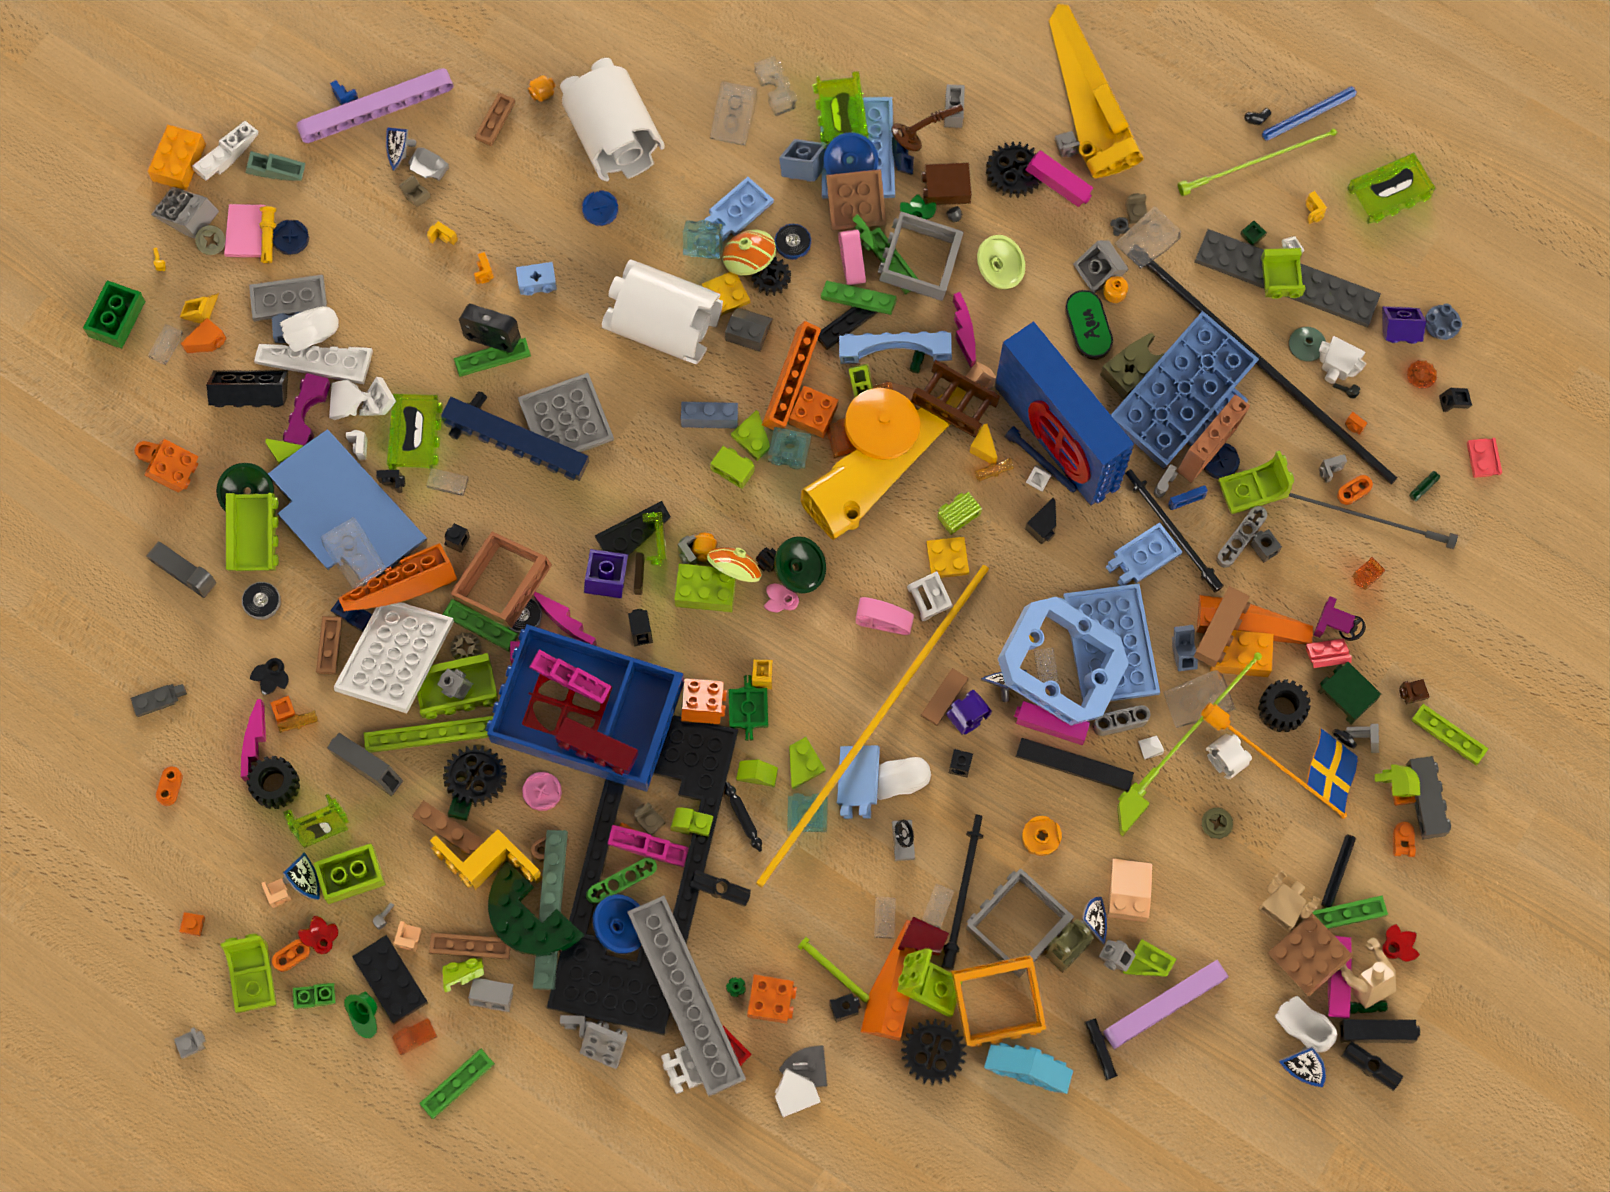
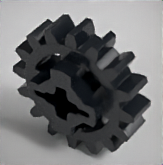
M775 256L771 263L763 269L761 277H759L761 271L752 274L751 280L754 282V288L759 287V293L764 290L766 296H768L769 292H772L773 296H775L776 291L782 294V288L787 289V283H791V270H788L789 265H783L784 260L777 261Z

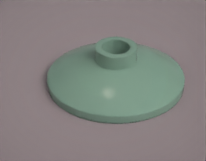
M1301 327L1290 336L1289 348L1296 358L1307 362L1315 361L1320 357L1319 349L1322 341L1326 342L1319 330L1313 327ZM1306 339L1311 340L1312 343H1307Z

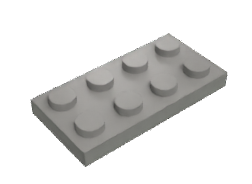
M323 275L249 285L252 318L254 321L272 319V317L280 313L293 315L296 312H303L317 307H327Z

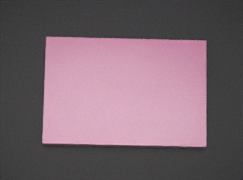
M229 204L225 257L261 258L262 229L259 226L261 222L260 207L266 205Z

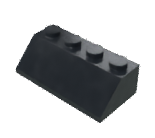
M213 370L206 384L208 406L218 408L224 406L238 408L244 405H252V407L256 408L263 405L280 407L285 404L287 399L288 370Z

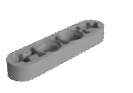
M1261 506L1252 508L1220 550L1217 556V563L1221 567L1227 568L1234 563L1265 522L1267 517L1265 508ZM1258 512L1261 513V517H1259L1255 523L1252 522V520L1255 517V514H1257ZM1245 525L1250 526L1252 533H1244L1242 527ZM1233 540H1239L1242 546L1240 548H1234L1231 542ZM1230 550L1232 553L1229 556V560L1223 561V556L1225 557Z

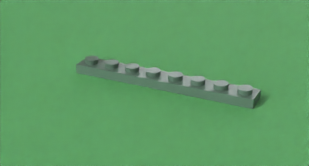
M547 830L539 912V920L542 923L556 908L561 912L568 837L566 830ZM558 951L551 953L552 955L535 957L534 989L554 990Z

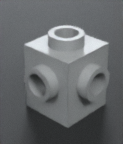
M447 668L441 675L437 685L443 689L441 692L450 698L454 696L463 700L473 683L464 678L466 674L458 669L453 671Z
M1108 940L1099 957L1105 962L1104 965L1111 970L1116 968L1127 972L1136 954L1124 942Z

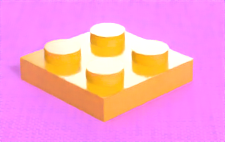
M732 272L725 273L701 284L702 287L721 294L720 298H718L723 301L720 316L751 303L738 275Z
M964 537L926 541L930 574L937 571L940 578L969 575Z

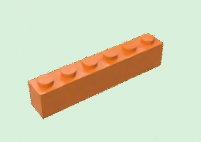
M804 321L797 327L762 422L763 426L778 433L786 427L821 328L807 321Z

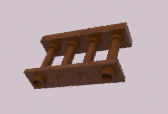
M935 360L931 370L934 373L933 377L924 390L918 387L915 389L911 402L976 438L982 426L979 420L989 405L994 408L997 407L1000 396L995 391L988 390L949 368L945 363ZM940 378H943L950 382V385L942 397L938 399L930 393ZM959 387L967 393L957 408L948 405L947 401L955 389ZM975 396L983 402L974 416L970 417L964 414L963 411L972 397Z

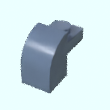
M1193 625L1174 627L1172 648L1178 671L1198 669V659L1194 658L1197 650L1194 645L1195 629Z

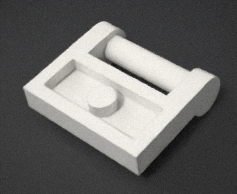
M937 571L907 586L908 591L912 593L918 606L922 621H926L932 616L953 607ZM922 586L932 605V609L927 610L918 589Z

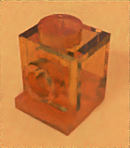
M1371 557L1354 572L1352 577L1357 586L1366 590L1382 577L1386 570Z

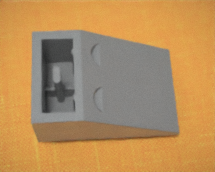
M172 187L151 215L184 235L196 238L197 232L202 227L208 226L219 211L208 198Z

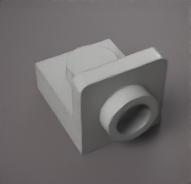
M1073 131L1055 135V141L1061 157H1072L1079 153L1080 143L1076 142Z
M1345 454L1323 460L1319 473L1326 483L1330 482L1333 478L1332 472H1338L1343 469L1347 462Z
M560 1015L561 1026H565L564 1029L577 1030V1027H580L579 1037L584 1039L586 1028L589 1022H586L585 1016Z
M195 1027L190 1029L191 1032L174 1039L182 1059L205 1049V1036L202 1031H198Z

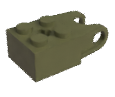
M1153 333L1130 344L1102 367L1100 375L1123 400L1165 354L1154 355L1148 350L1155 337Z
M1076 919L1072 924L1069 922L1063 928L1059 938L1055 937L1046 948L1048 952L1045 957L1063 973L1091 944L1094 937L1091 935V931L1080 920Z

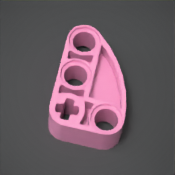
M859 230L838 232L847 285L866 283Z
M867 597L860 598L856 613L857 625L902 635H909L911 633L914 614L884 601Z

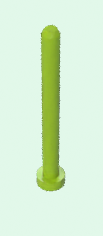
M805 937L797 948L807 951L863 1002L869 1000V996L809 943L810 939Z

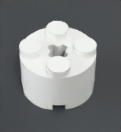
M1224 734L1206 748V751L1210 752L1207 755L1209 761L1219 773L1223 771L1227 774L1224 776L1226 779L1233 778L1249 765V761L1252 760L1250 753L1242 748L1240 745L1241 741L1235 734L1232 736Z

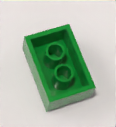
M107 280L83 327L87 336L122 349L146 302L143 295L139 291Z

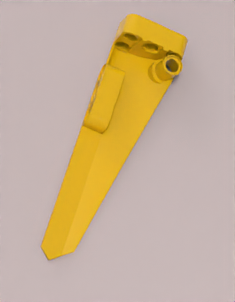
M1057 4L1049 19L1080 143L1079 152L1093 178L1107 177L1130 169L1141 163L1144 157L1069 5ZM1089 148H1092L1089 154H1085Z
M957 387L947 401V404L957 408L966 391ZM923 408L918 409L920 432L915 444L907 453L893 459H876L861 453L859 450H855L838 461L831 471L801 490V504L803 508L832 540L848 530L856 529L861 518L950 423Z

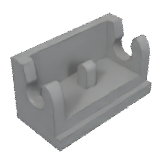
M480 978L473 979L469 1003L471 1006L509 1012L513 997V984Z

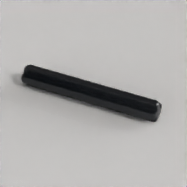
M1346 835L1321 903L1325 908L1333 906L1356 841L1354 836Z

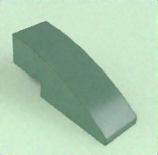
M251 151L245 173L270 179L302 181L306 163L271 153L267 156Z

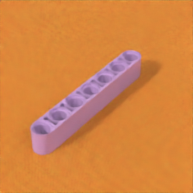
M1216 960L1103 1031V1034L1112 1048L1116 1049L1220 984L1229 976L1219 961Z

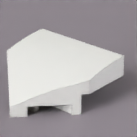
M376 377L368 392H362L368 398L365 402L363 401V409L359 410V415H385L396 402L383 378Z
M348 380L332 383L329 418L337 420L347 417L349 414L356 416L358 406L362 401L365 402L368 396L362 393L357 385Z
M785 1069L784 1076L775 1090V1098L783 1117L821 1102L813 1081L808 1077H803L789 1069Z

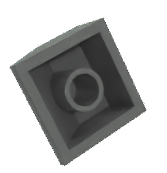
M738 307L731 315L725 330V340L761 352L773 318Z

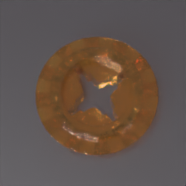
M1417 360L1409 366L1407 378L1417 388H1428L1435 383L1437 370L1427 360ZM1424 369L1425 374L1427 375H1425L1421 380V374L1418 372H1421V370Z

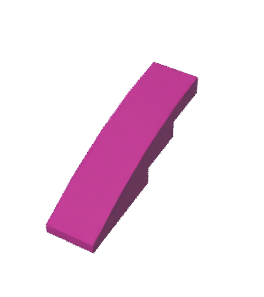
M961 292L953 295V304L957 310L954 321L959 329L956 331L955 339L970 368H972L976 362L973 325Z
M537 592L534 593L535 601L561 630L575 640H580L594 646L597 645L596 638L582 632L584 630L583 624L569 617L570 610L568 607Z
M538 650L529 667L543 676L603 704L611 688L607 683L582 669L575 668L541 650Z
M257 699L244 735L241 754V778L244 782L249 780L247 777L248 772L252 773L250 769L252 762L259 760L258 742H266L265 704L261 699Z
M616 825L612 826L608 845L680 867H684L689 847L653 837L651 834Z
M1335 936L1352 953L1351 937ZM1352 958L1346 963L1347 968L1350 970L1352 969ZM1338 970L1328 979V1016L1349 1019L1351 987L1348 986L1343 978L1342 971Z

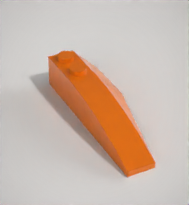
M439 543L400 560V565L393 569L390 566L384 570L385 574L378 578L375 576L370 578L367 585L363 587L359 585L338 599L344 611L381 607L430 593L439 587L449 585L451 582L456 581L457 578L450 560Z
M1199 595L1197 633H1206L1223 599L1222 597ZM1250 604L1246 614L1242 613L1239 618L1242 622L1237 631L1274 634L1273 641L1304 645L1312 643V625Z
M906 920L869 993V1000L861 1028L862 1033L896 1041L901 1039L910 997L897 991L898 979L904 968L903 962L907 954L916 951L914 948L905 947L904 951H900L898 947L911 922L910 920Z

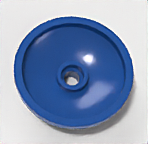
M844 133L835 137L828 144L823 158L824 168L827 175L877 170L878 153L874 144L867 137L858 133ZM851 156L853 158L852 163H847V157Z
M624 895L608 896L596 906L593 913V928L598 940L607 949L616 953H631L642 946L628 915V911L640 905L630 897Z

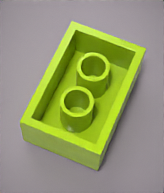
M679 564L674 599L675 607L733 612L736 579L722 573L715 567Z
M371 843L314 862L324 899L328 904L386 885L375 848Z

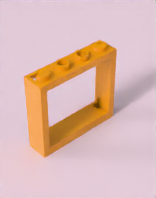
M1030 955L951 971L964 1041L967 1046L980 1047L984 1042L999 1043L1002 1042L1003 1038L1018 1039L1022 1037V1034L1030 1033V1035H1037V1033L1042 1032L1041 1030H1046L1034 961ZM1026 968L1036 1021L970 1035L960 982Z

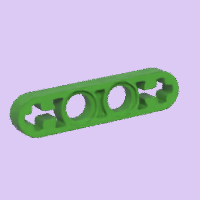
M648 857L593 885L586 893L587 900L592 904H598L606 897L615 895L651 876L657 869L655 860ZM644 862L652 865L650 868L651 872L644 870L639 873L638 870L645 866ZM627 871L635 873L634 881L631 882L625 878ZM610 880H615L618 883L617 890L612 891L608 888ZM604 887L606 893H601L598 896L599 899H597L596 897L592 898L591 895L593 894V890L598 892L602 890Z

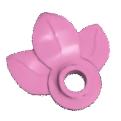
M773 583L766 587L767 594L771 598L764 605L766 610L777 613L783 609L794 610L798 606L799 598L797 594L788 590L783 584Z

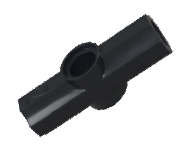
M694 870L689 882V887L711 894L714 898H722L744 907L751 895L750 889L698 870ZM717 883L723 886V893L717 891Z
M1353 1041L1348 1044L1342 1054L1343 1058L1360 1068L1365 1075L1373 1077L1392 1091H1395L1402 1081L1403 1075L1383 1063L1380 1057L1373 1056ZM1369 1061H1372L1376 1064V1071H1372L1369 1069Z

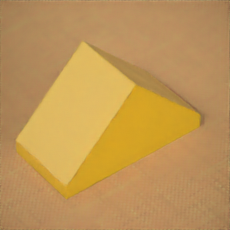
M987 423L982 426L972 442L969 452L989 464L995 465L997 454Z
M753 659V687L772 689L773 660Z

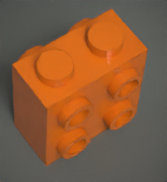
M804 386L802 391H799L797 394L796 404L789 416V425L824 438L838 408L839 399Z
M163 439L159 443L144 476L179 493L183 489L186 490L191 481L189 476L191 472L194 473L199 463L196 461L199 456Z
M685 678L681 721L720 724L721 717H725L726 705H722V701L726 702L727 690H723L724 682Z
M754 975L747 1017L787 1024L788 1019H792L794 1007H790L791 999L796 998L797 987H793L794 981Z

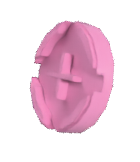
M536 772L530 775L522 788L526 804L537 811H547L555 807L562 795L558 779L547 772Z

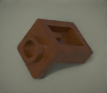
M1424 679L1409 683L1405 681L1399 689L1400 697L1405 700L1406 705L1426 700L1430 697Z

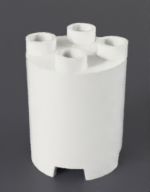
M603 58L592 65V71L580 78L578 76L569 77L560 84V89L563 93L562 104L599 178L608 181L607 173L622 171L627 179L650 168L654 164L651 153L657 146L662 150L665 148V145L628 72L622 67L614 66L610 58Z
M630 259L624 269L623 277L616 276L610 286L608 296L615 299L616 302L614 308L609 307L602 321V328L674 357L698 364L707 351V347L698 342L703 340L709 326L717 327L723 301L718 299L721 294Z

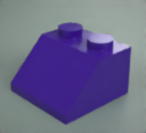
M1382 307L1383 335L1386 341L1391 343L1406 341L1411 344L1423 342L1426 320L1420 308Z
M590 549L584 593L622 599L628 554Z

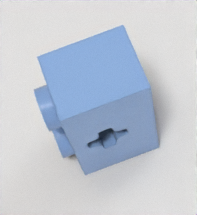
M553 262L516 267L520 295L529 296L537 292L549 293L557 290Z

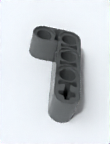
M159 541L146 555L152 563L203 598L207 596L217 583L208 571L200 566L197 568Z

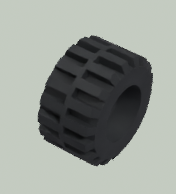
M1284 679L1282 682L1278 680L1274 684L1271 683L1264 691L1259 700L1258 710H1261L1260 718L1264 717L1263 723L1265 725L1269 723L1270 729L1273 730L1275 727L1277 732H1281L1283 729L1285 732H1289L1291 729H1297L1304 722L1311 708V705H1309L1311 700L1310 697H1306L1308 692L1302 690L1303 686L1301 684L1297 686L1293 680L1291 683H1288V679ZM1282 697L1290 700L1294 705V713L1283 714L1279 712L1274 705V699Z
M268 756L264 757L262 762L260 759L256 761L258 765L256 767L252 765L250 768L252 773L248 772L247 775L249 778L247 780L248 790L253 798L261 806L264 805L268 809H271V807L279 809L280 805L286 807V802L288 801L292 803L294 801L292 797H297L298 795L297 789H300L298 782L300 779L291 763L282 757L278 759L277 756H272V759H269ZM272 774H282L284 776L283 784L279 789L272 792L263 789L264 781L268 776Z

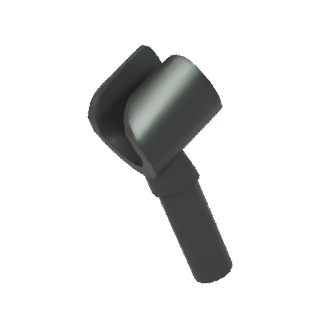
M1337 383L1333 385L1334 388L1346 392L1352 399L1356 398L1360 393V387L1355 384L1350 388Z

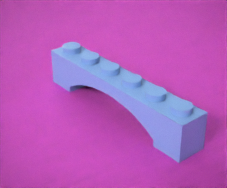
M922 331L917 334H910L909 332L891 334L886 332L881 335L864 333L863 335L845 334L844 336H839V358L841 364L859 363L861 358L871 353L896 348L918 350L933 357V361H952L951 333L946 331H938L937 333Z

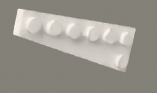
M259 344L254 362L259 365L342 381L348 380L364 385L373 350L372 348L359 347L345 349L312 346L294 352L286 345Z

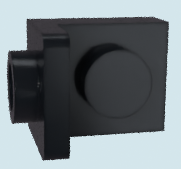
M1449 388L1439 395L1443 412H1448L1452 408L1468 409L1472 406L1467 388Z
M376 470V478L379 483L392 485L395 482L396 490L398 493H402V487H405V476H402L400 470Z

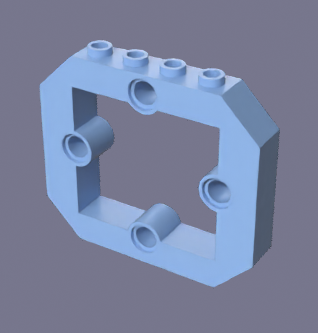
M1060 597L1031 602L1025 606L998 657L1006 686L1069 725L1083 723L1103 716L1129 664L1121 637L1116 635L1114 630L1100 625L1098 620L1089 618L1083 614L1082 610L1073 608L1067 604L1065 599ZM1045 617L1066 628L1073 638H1081L1106 654L1100 668L1089 672L1084 677V685L1088 692L1081 706L1060 694V687L1055 681L1049 680L1043 683L1020 668L1028 650H1033L1044 642V634L1040 627ZM1078 623L1082 625L1083 631L1079 629ZM1029 635L1034 638V643L1030 641ZM1094 676L1098 678L1099 683L1094 680ZM1045 688L1050 691V696L1046 694Z

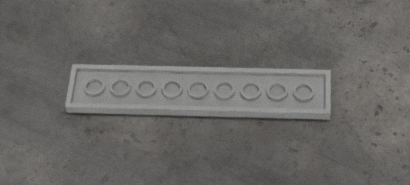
M665 896L628 911L631 922L708 1096L710 1097L745 1081L744 1073Z

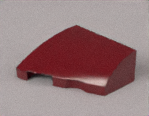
M913 917L899 944L898 950L904 951L905 947L914 948L915 951L929 948L932 950L931 955L939 956L949 933Z

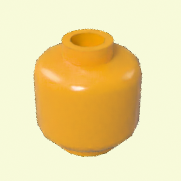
M541 75L530 81L528 92L534 101L543 102L554 95L556 85L551 77L547 78L545 75Z
M1120 276L1110 277L1106 281L1103 290L1106 300L1111 303L1122 302L1128 292V283Z
M701 532L695 536L691 551L698 561L707 562L709 551L716 549L718 542L714 535Z

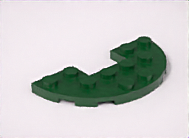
M506 862L493 881L488 900L489 918L497 936L513 950L535 956L552 955L551 953L561 949L564 951L577 943L584 934L557 908L542 923L521 903L534 886L509 862Z

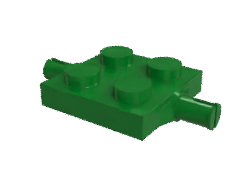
M747 675L743 676L744 687L729 689V728L745 729V740L749 741L748 734L750 733V741H752L753 729L768 727L767 688L752 686L751 675H748L747 683Z

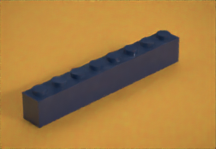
M451 396L441 415L445 426L451 429L456 427L467 436H477L478 440L483 443H493L496 448L502 451L507 449L518 458L525 457L530 459V462L534 465H544L549 471L553 473L560 472L564 474V477L572 481L575 479L581 480L589 463L588 455Z

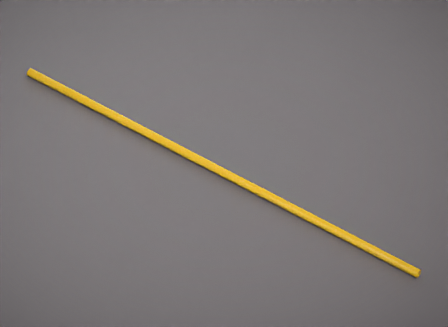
M982 565L757 880L756 884L762 888L978 586L989 570L986 565Z

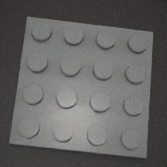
M589 373L518 397L529 430L579 452L614 441Z

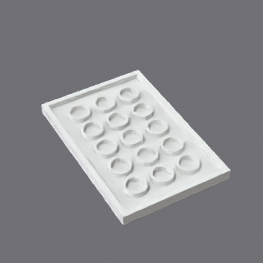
M402 602L376 607L334 685V691L408 713L454 623L453 618Z

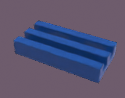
M1204 485L1171 497L1168 506L1170 510H1174L1204 499L1208 490Z

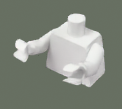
M1333 336L1330 343L1325 341L1321 343L1319 358L1323 363L1322 370L1328 372L1325 380L1331 384H1334L1337 378L1346 380L1348 376H1356L1367 364L1362 360L1365 354L1364 351Z

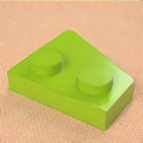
M757 410L731 433V437L756 461L770 450V444Z
M807 737L789 746L792 789L826 771Z
M1141 939L1134 951L1136 955L1127 972L1123 971V973L1167 977L1177 959Z

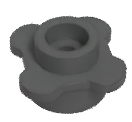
M1119 217L1110 222L1115 236L1124 233L1129 234L1131 231L1128 227V219L1125 217Z

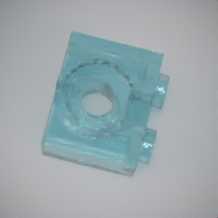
M686 220L683 229V255L720 259L723 248V224H714L707 220Z
M774 427L768 452V461L778 466L784 464L789 465L793 469H805L811 445V434ZM793 444L795 447L789 449L786 447V445Z
M801 793L788 796L787 831L795 829L802 819V815L807 812L819 794H812V797L804 796ZM826 797L802 832H827L828 797Z

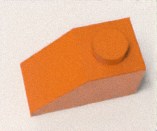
M206 318L181 345L186 353L214 352L224 344L227 338L219 327Z

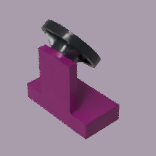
M1329 596L1313 636L1321 638L1326 626L1339 630L1341 637L1347 641L1359 639L1366 629L1364 620L1359 616L1334 608L1337 599ZM1362 621V629L1360 633L1355 636V632L1358 629L1357 625ZM1342 632H1344V633H1346V634L1351 633V636H1352V637H1351V638L1345 637V636H1343V633H1342Z

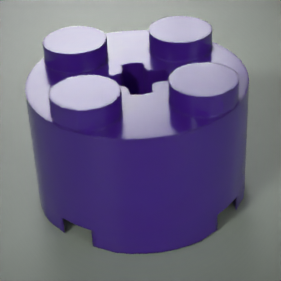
M971 690L962 701L957 699L951 704L952 709L946 713L948 719L961 735L963 733L966 735L981 725L980 722L983 720V717L986 720L992 713L990 707L975 690Z

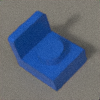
M337 80L330 83L332 92L340 105L358 99L355 89L347 92L343 85L340 86Z

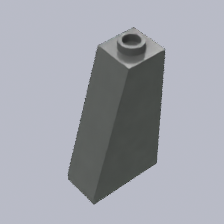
M338 733L327 747L335 757L391 797L403 782L390 765L341 733Z

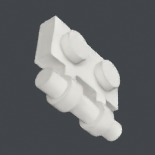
M686 1045L674 1050L677 1058L671 1060L669 1053L661 1056L664 1062L662 1064L663 1068L667 1070L670 1077L669 1083L671 1087H674L676 1094L683 1092L681 1084L687 1082L689 1089L703 1084ZM680 1065L684 1075L678 1077L674 1067Z

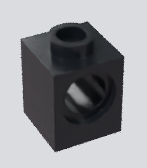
M954 749L948 773L967 778L973 753Z

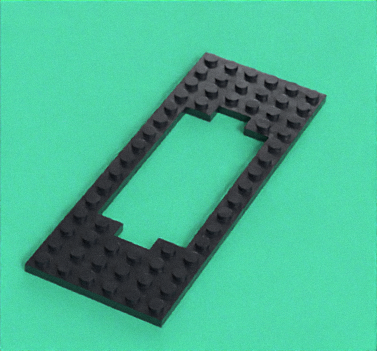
M673 715L653 775L681 781L678 796L701 801L698 812L714 817L709 837L696 833L692 835L673 912L675 921L687 945L700 890L689 887V882L694 870L703 873L705 871L739 731L738 729L711 723L681 721L680 716ZM605 779L569 921L584 936L563 951L561 949L556 968L555 988L550 992L546 1008L665 1035L671 1010L643 947H640L637 962L606 955L608 949L598 940L597 936L587 934L594 904L587 900L586 893L590 887L601 881L610 846L608 845L612 826L616 822L625 787L623 784ZM593 890V894L591 895L592 898L597 896V892L595 890Z

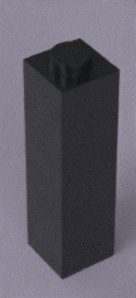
M1343 1019L1339 1023L1341 1043H1350L1351 1041L1354 1043H1414L1420 1037V1027L1416 1024V1020Z

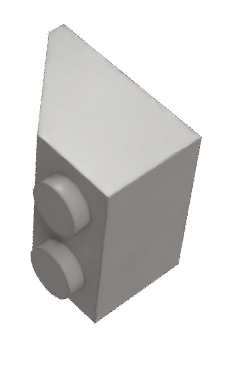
M1109 240L1097 241L1073 263L1093 293L1104 288L1106 281L1110 277H1121L1129 270Z

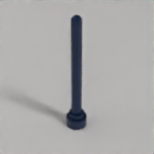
M1015 426L1009 429L1004 436L1009 442H1016L1070 492H1076L1077 487L1021 437L1020 431Z

